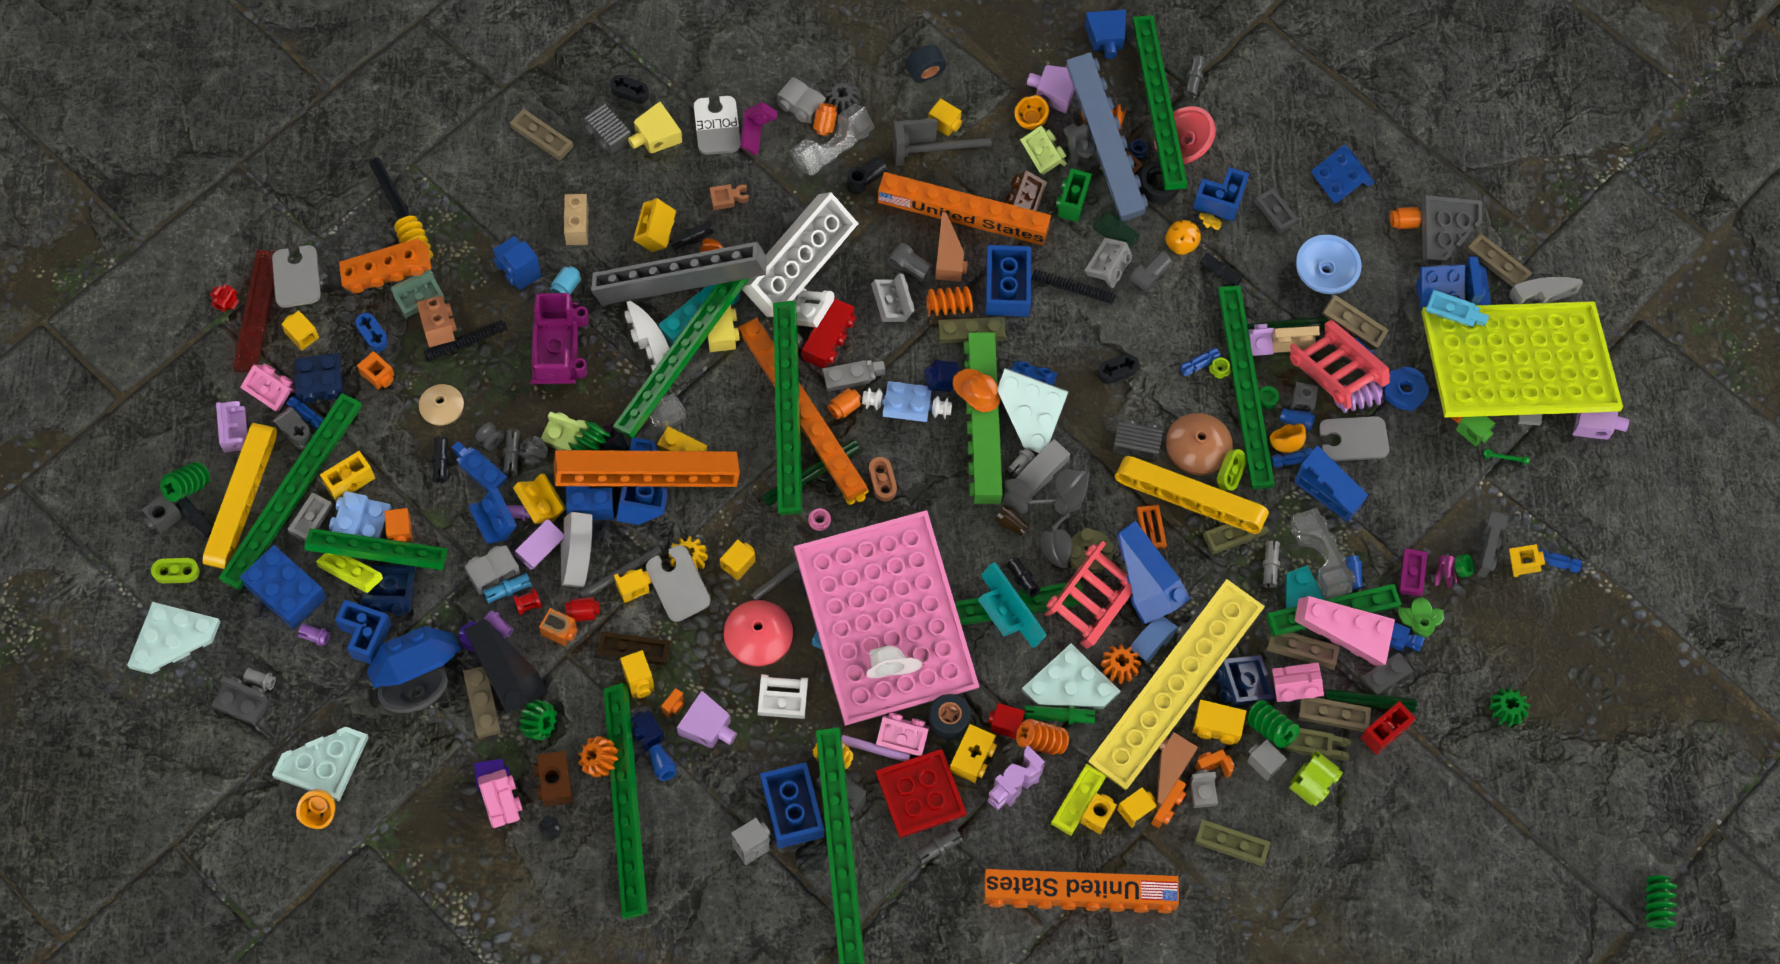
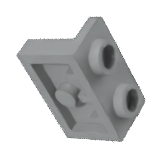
M1104 238L1084 270L1086 275L1103 279L1108 287L1114 288L1125 268L1132 260V253L1127 242Z

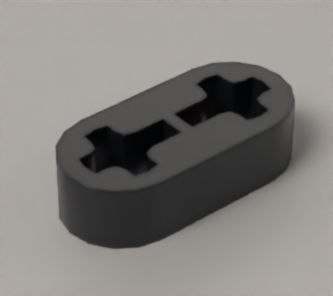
M616 75L611 79V91L614 95L637 104H643L649 99V90L646 84L624 75ZM621 83L624 84V86H620V88H617L616 86H619Z
M1127 354L1101 363L1098 370L1099 380L1109 384L1135 375L1139 365L1138 359L1133 355ZM1125 362L1132 365V369H1129L1128 366L1124 367ZM1107 369L1109 372L1112 371L1111 376H1109L1107 373H1104V370Z

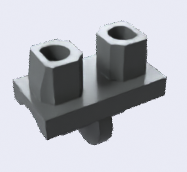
M1072 123L1064 129L1065 135L1068 137L1066 146L1070 152L1071 162L1077 164L1082 157L1088 159L1094 154L1095 146L1090 142L1089 128L1086 124L1078 127L1075 123Z

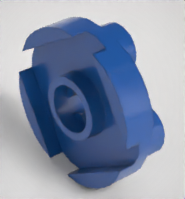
M1402 367L1401 369H1394L1389 373L1390 383L1383 387V397L1398 409L1414 411L1425 401L1429 392V386L1426 384L1425 377L1420 371L1412 367ZM1408 385L1411 392H1404L1400 386Z

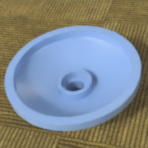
M1318 235L1310 238L1301 246L1296 257V269L1301 280L1311 289L1324 294H1338L1350 289L1357 282L1361 273V258L1355 247L1347 240L1335 235Z

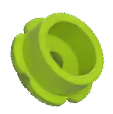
M1216 358L1212 361V365L1209 366V371L1211 374H1214L1215 378L1222 379L1230 374V363L1225 358Z

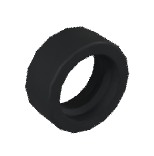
M1159 161L1149 163L1144 167L1140 175L1141 187L1139 189L1141 194H1144L1146 199L1153 203L1163 204L1170 202L1176 197L1179 189L1157 191L1151 188L1147 183L1148 177L1153 174H1162Z

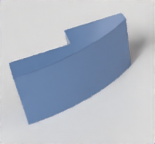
M1164 616L1153 620L1132 643V651L1138 652L1139 656L1149 663L1162 645L1166 646L1179 627Z

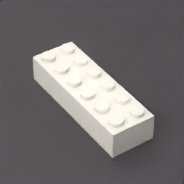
M831 192L818 194L766 254V275L749 278L742 290L766 317H773V303L794 300L855 229L858 222Z

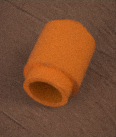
M820 103L816 109L813 129L816 130L817 134L828 136L829 133L834 132L837 117L835 105Z
M1418 207L1396 208V210L1390 212L1392 228H1419L1422 223V211H1419Z
M847 388L830 400V404L827 405L828 410L837 420L845 418L861 406V396L855 389Z

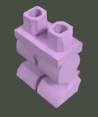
M1027 745L1024 751L1022 766L1011 764L1005 770L1004 776L1000 774L995 778L994 788L989 792L988 802L997 811L1006 803L1012 806L1016 798L1020 796L1022 787L1028 789L1031 785L1039 782L1045 761Z

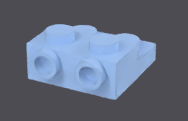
M345 491L343 497L339 496L337 499L336 510H338L336 518H331L329 530L382 539L386 527L384 511L391 510L392 507L388 503L369 500L366 495Z

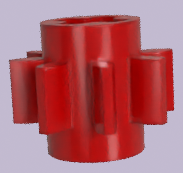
M226 284L218 288L214 287L209 294L212 297L211 304L222 312L230 310V308L234 310L239 302L236 299V290Z

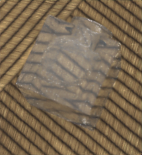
M674 393L662 398L653 410L652 415H650L653 424L656 427L660 426L663 432H665L668 426L672 428L687 419L686 410Z

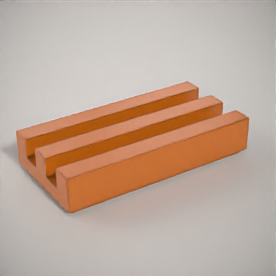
M1159 505L1137 507L1136 514L1141 529L1147 535L1143 512H1145L1151 542L1157 549H1166L1167 544ZM1151 511L1155 513L1160 539L1158 543H1156Z

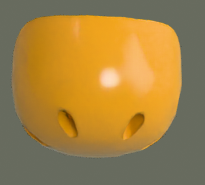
M1038 95L1023 98L1015 108V118L1018 124L1025 129L1035 130L1039 126H1043L1048 120V104Z
M1189 220L1176 221L1165 234L1166 244L1173 252L1179 255L1193 252L1201 240L1199 228Z
M1301 423L1285 425L1270 435V442L1277 451L1283 453L1296 452L1304 446L1306 428Z
M310 790L298 802L296 808L297 819L309 828H325L334 817L335 801L332 795L325 790Z

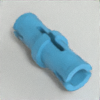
M527 573L508 581L507 579L502 580L501 584L486 590L484 589L483 593L486 595L487 603L489 604L505 596L511 597L513 596L512 593L532 587L531 582L528 581L530 579Z

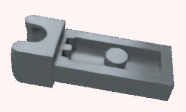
M1491 511L1489 518L1486 519L1483 529L1486 539L1477 571L1478 576L1486 578L1489 571H1494L1497 563V558H1494L1495 551L1500 549L1502 538L1500 537L1505 531L1508 516Z

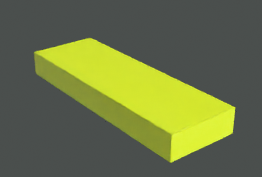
M325 553L316 561L319 568L366 593L383 579L380 572L352 557Z
M1086 764L1051 821V825L1072 836L1091 800L1099 791L1107 776Z

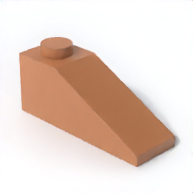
M942 212L935 279L961 282L962 274L967 273L968 261H963L964 251L947 213Z
M1173 733L1170 739L1166 737L1159 747L1162 752L1158 763L1155 803L1157 810L1160 809L1198 749L1197 746L1176 733Z

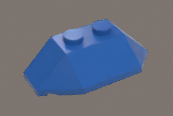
M423 626L382 644L369 666L367 674L374 688L400 685L443 666L455 653L461 650V647L453 633Z

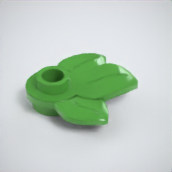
M1423 597L1415 598L1411 608L1399 607L1397 611L1401 622L1412 627L1414 634L1423 638L1430 636L1434 632L1435 627L1444 620L1443 610L1432 609L1430 602Z

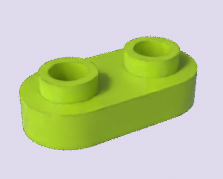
M1233 449L1226 453L1217 476L1218 486L1223 491H1233L1239 484L1246 466V456L1242 450Z
M191 558L159 559L151 567V574L159 583H190L196 580L200 573L199 566ZM164 570H168L166 575H161ZM186 570H192L190 574H184Z

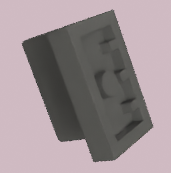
M923 118L910 121L904 119L894 122L893 151L895 166L904 165V158L908 157L909 145L936 142L937 119Z

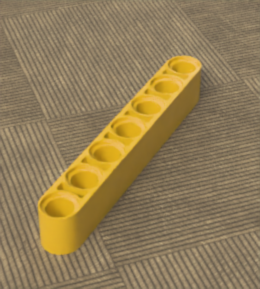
M258 423L251 424L203 554L204 565L225 569L233 557L276 440L277 429L275 427Z
M1125 456L1115 475V479L1125 486L1249 533H1260L1269 514L1267 508L1258 503L1132 456Z

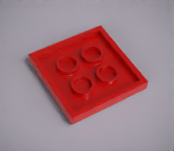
M942 749L875 771L899 839L967 815Z

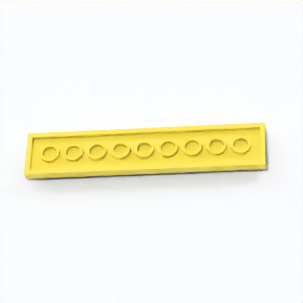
M1226 579L1088 763L1127 791L1265 606Z

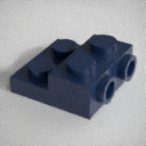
M339 353L295 358L296 396L300 402L312 403L320 399L334 400L341 393L344 394L341 356Z
M369 565V567L380 572L383 579L368 593L363 591V606L379 612H391L398 616L403 615L404 612H411L414 596L413 585L416 574L415 566Z
M1261 655L1225 659L1213 675L1214 680L1219 682L1221 687L1220 699L1229 707L1244 708L1259 700L1269 702L1276 698Z

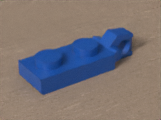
M457 441L451 447L453 453L458 457L456 462L460 468L485 490L499 489L508 480V477L471 446L466 449L465 446Z

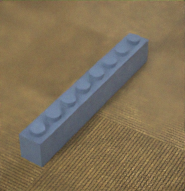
M1091 52L1068 59L1067 70L1086 125L1089 128V133L1120 222L1145 215V207H1148L1147 199L1144 194H1140V179L1138 175L1133 174V159L1131 155L1127 156L1125 148H1127L1124 135L1120 136L1118 131L1121 128L1117 116L1113 117L1111 111L1114 109L1111 97H1106L1104 91L1107 90L1104 77L1100 78L1098 74L1100 70L1097 58L1093 59Z

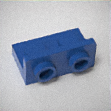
M1469 257L1465 264V286L1468 302L1475 305H1491L1486 268L1479 265L1478 257Z
M498 488L490 489L481 502L470 504L468 507L487 544L506 541L517 526Z

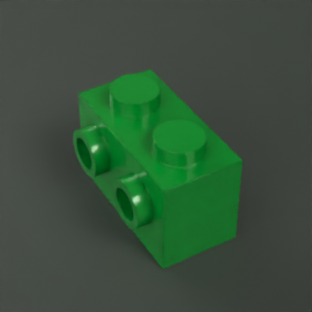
M1071 168L1068 178L1064 177L1061 190H1064L1062 196L1058 195L1055 208L1059 209L1057 217L1074 222L1079 221L1089 189L1091 173Z

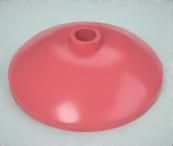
M1189 106L1173 112L1183 164L1193 162L1205 154L1212 145L1216 133L1215 122L1211 115L1202 108Z
M752 600L739 605L730 613L724 625V641L728 651L735 659L749 666L761 667L777 662L787 653L793 640V626L788 614L780 606L765 600ZM761 625L762 629L755 630L754 626Z

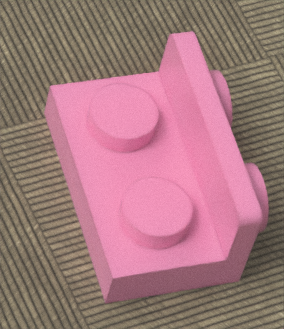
M268 364L253 365L240 388L274 411H280L289 394L296 392L295 386L292 385L293 381L283 375L280 377L274 373L275 369Z
M889 712V715H884L876 745L922 756L930 726L925 725V721L912 718V721L902 719L903 716L897 713Z

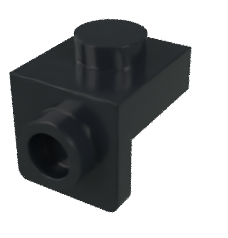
M614 423L602 427L611 435L610 437L603 435L606 443H599L605 451H630L624 435L614 429Z

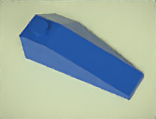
M633 438L630 451H657L655 441ZM622 486L616 521L640 525L663 515L668 495L665 487Z
M1133 521L1117 533L1122 560L1126 562L1128 575H1126L1127 583H1130L1133 594L1131 596L1132 605L1143 624L1174 612L1190 600L1179 577L1136 521Z

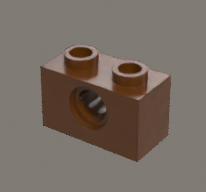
M566 751L537 755L538 763L533 765L535 777H540L541 785L536 786L538 800H543L545 807L573 803ZM552 775L559 777L555 783L547 782L548 777Z

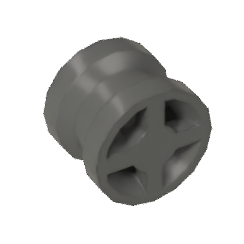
M492 422L484 424L475 436L478 441L484 443L485 448L489 451L499 446L504 439V434L501 431H497Z

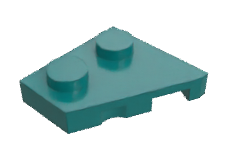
M1308 565L1286 574V609L1298 606L1299 598L1310 596L1325 600Z

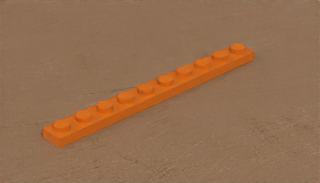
M755 318L739 326L738 331L775 388L774 343L758 318ZM799 383L800 428L847 501L866 492L867 486Z

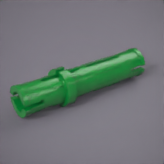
M1025 705L1024 711L1033 713H1025L1024 720L1068 722L1070 725H1073V722L1095 724V709H1074V706L1059 708Z

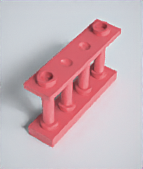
M1332 319L1325 323V337L1306 349L1301 350L1294 343L1290 345V360L1293 365L1300 367L1332 395L1338 404H1342L1346 409L1351 408V394L1371 381H1376L1382 387L1390 383L1389 367ZM1328 344L1334 345L1337 348L1336 351L1317 363L1309 357ZM1343 356L1348 357L1352 361L1331 375L1324 370L1325 367ZM1356 369H1362L1366 373L1347 387L1342 386L1338 382Z
M1104 541L1097 545L1093 543L1085 552V555H1087L1086 559L1057 597L1054 595L1046 604L1048 609L1044 613L1045 616L1049 617L1058 612L1080 630L1084 638L1079 644L1085 649L1092 647L1132 594L1131 585L1127 583L1126 578L1128 573L1126 574L1100 552L1106 545ZM1094 559L1121 580L1122 586L1118 591H1113L1088 570ZM1081 577L1108 598L1107 600L1110 603L1106 608H1100L1075 587ZM1068 594L1095 615L1094 618L1097 620L1093 626H1088L1062 604Z

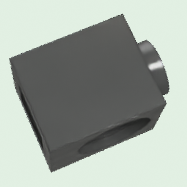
M1296 382L1289 409L1310 411V414H1312L1316 405L1319 386Z
M163 494L142 509L146 516L143 521L151 530L155 528L160 534L183 518L173 502L168 501ZM165 512L162 517L156 518L159 513Z

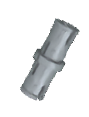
M1267 541L1265 543V560L1262 561V567L1264 568L1262 586L1267 588L1268 584H1270L1269 588H1276L1277 573L1281 563L1278 561L1280 543L1275 541V545H1273V541Z

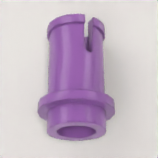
M507 505L513 519H523V521L531 519L524 505Z
M489 612L484 619L505 639L508 638L514 629L499 617L500 614L498 612Z
M304 623L298 631L299 638L316 642L318 646L326 645L330 638V632H327L325 628L318 629Z

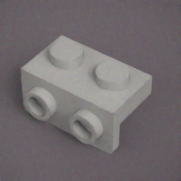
M898 274L894 280H874L871 283L882 322H905L914 312V303L911 300L904 274Z

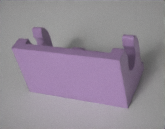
M238 401L216 403L219 444L223 452L242 450L248 434L245 407L240 406Z
M547 519L515 550L514 556L532 570L564 539V534Z

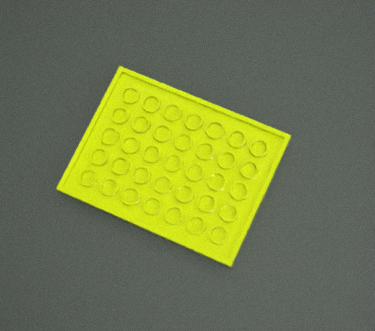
M1595 302L1475 305L1480 308V313L1489 315L1486 326L1474 323L1473 327L1425 312L1426 307H1423L1421 314L1445 418L1618 412L1622 410L1623 404Z

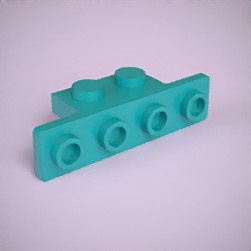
M995 562L991 563L981 574L991 592L983 594L978 601L1004 637L1020 630L1032 648L1037 647L1046 637L1045 631Z

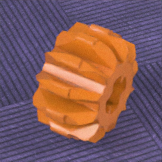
M1122 643L1119 644L1118 650L1111 646L1109 652H1104L1103 658L1105 660L1101 662V667L1105 668L1103 674H1111V682L1118 678L1119 684H1123L1124 678L1131 682L1132 676L1138 675L1139 670L1137 668L1141 666V662L1136 660L1139 656L1138 652L1131 654L1132 647L1129 646L1125 650Z
M596 736L595 738H588L587 744H582L583 752L578 753L582 757L578 762L583 767L582 771L594 777H601L602 775H609V769H615L613 764L614 761L619 760L615 756L619 750L614 747V743L611 740Z

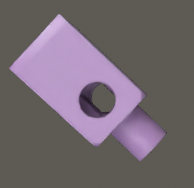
M1047 65L1042 76L1030 73L1027 85L1037 88L1036 95L1042 97L1048 106L1067 113L1074 93V87L1067 68Z
M1618 412L1577 413L1573 435L1607 440L1614 432V429L1626 432L1629 419L1618 416Z
M702 691L677 726L678 735L713 748L719 739L731 745L737 736L735 731L728 728L731 722L729 713Z

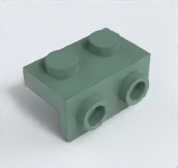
M431 270L424 271L422 275L413 276L405 281H399L391 287L393 297L405 318L419 312L417 306L419 301L443 296L445 300L444 294L434 279Z

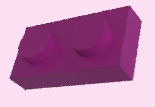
M1404 549L1398 593L1418 597L1423 595L1428 552Z

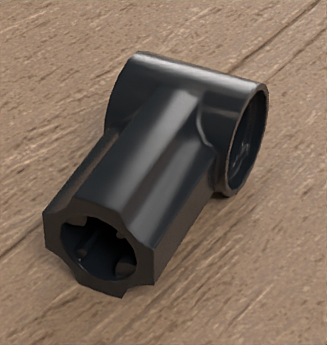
M876 156L860 167L851 168L847 178L848 191L853 194L863 193L867 185L883 176L884 172H888L885 161L881 157Z

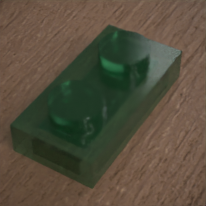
M1108 210L1093 224V229L1102 236L1127 242L1129 249L1140 238V234Z

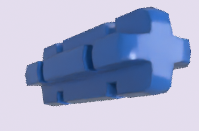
M1212 348L1208 350L1209 353L1204 352L1190 359L1191 362L1186 361L1182 363L1180 370L1184 376H1188L1193 373V370L1198 371L1210 365V362L1221 357V353L1217 348Z
M294 396L286 403L288 407L291 406L304 421L311 424L316 430L324 420Z
M1308 448L1303 449V452L1298 450L1292 453H1282L1281 456L1280 454L1272 455L1270 459L1271 465L1277 468L1282 467L1283 464L1288 466L1303 463L1313 450Z
M1539 549L1538 551H1543L1544 560L1548 562V565L1565 570L1569 568V571L1578 573L1581 569L1582 561L1573 558L1571 560L1568 556L1554 552L1550 554L1549 551Z

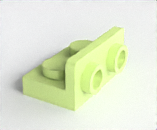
M1039 126L1020 139L1042 175L1060 163L1063 166L1067 165L1064 159L1067 155L1060 145L1057 147L1054 143L1057 139L1050 129L1046 130Z
M550 412L548 415L549 422L541 438L543 443H546V446L557 450H571L568 443L576 444L574 435L582 437L583 435L579 429L587 430L588 427L583 420L575 421L563 413Z

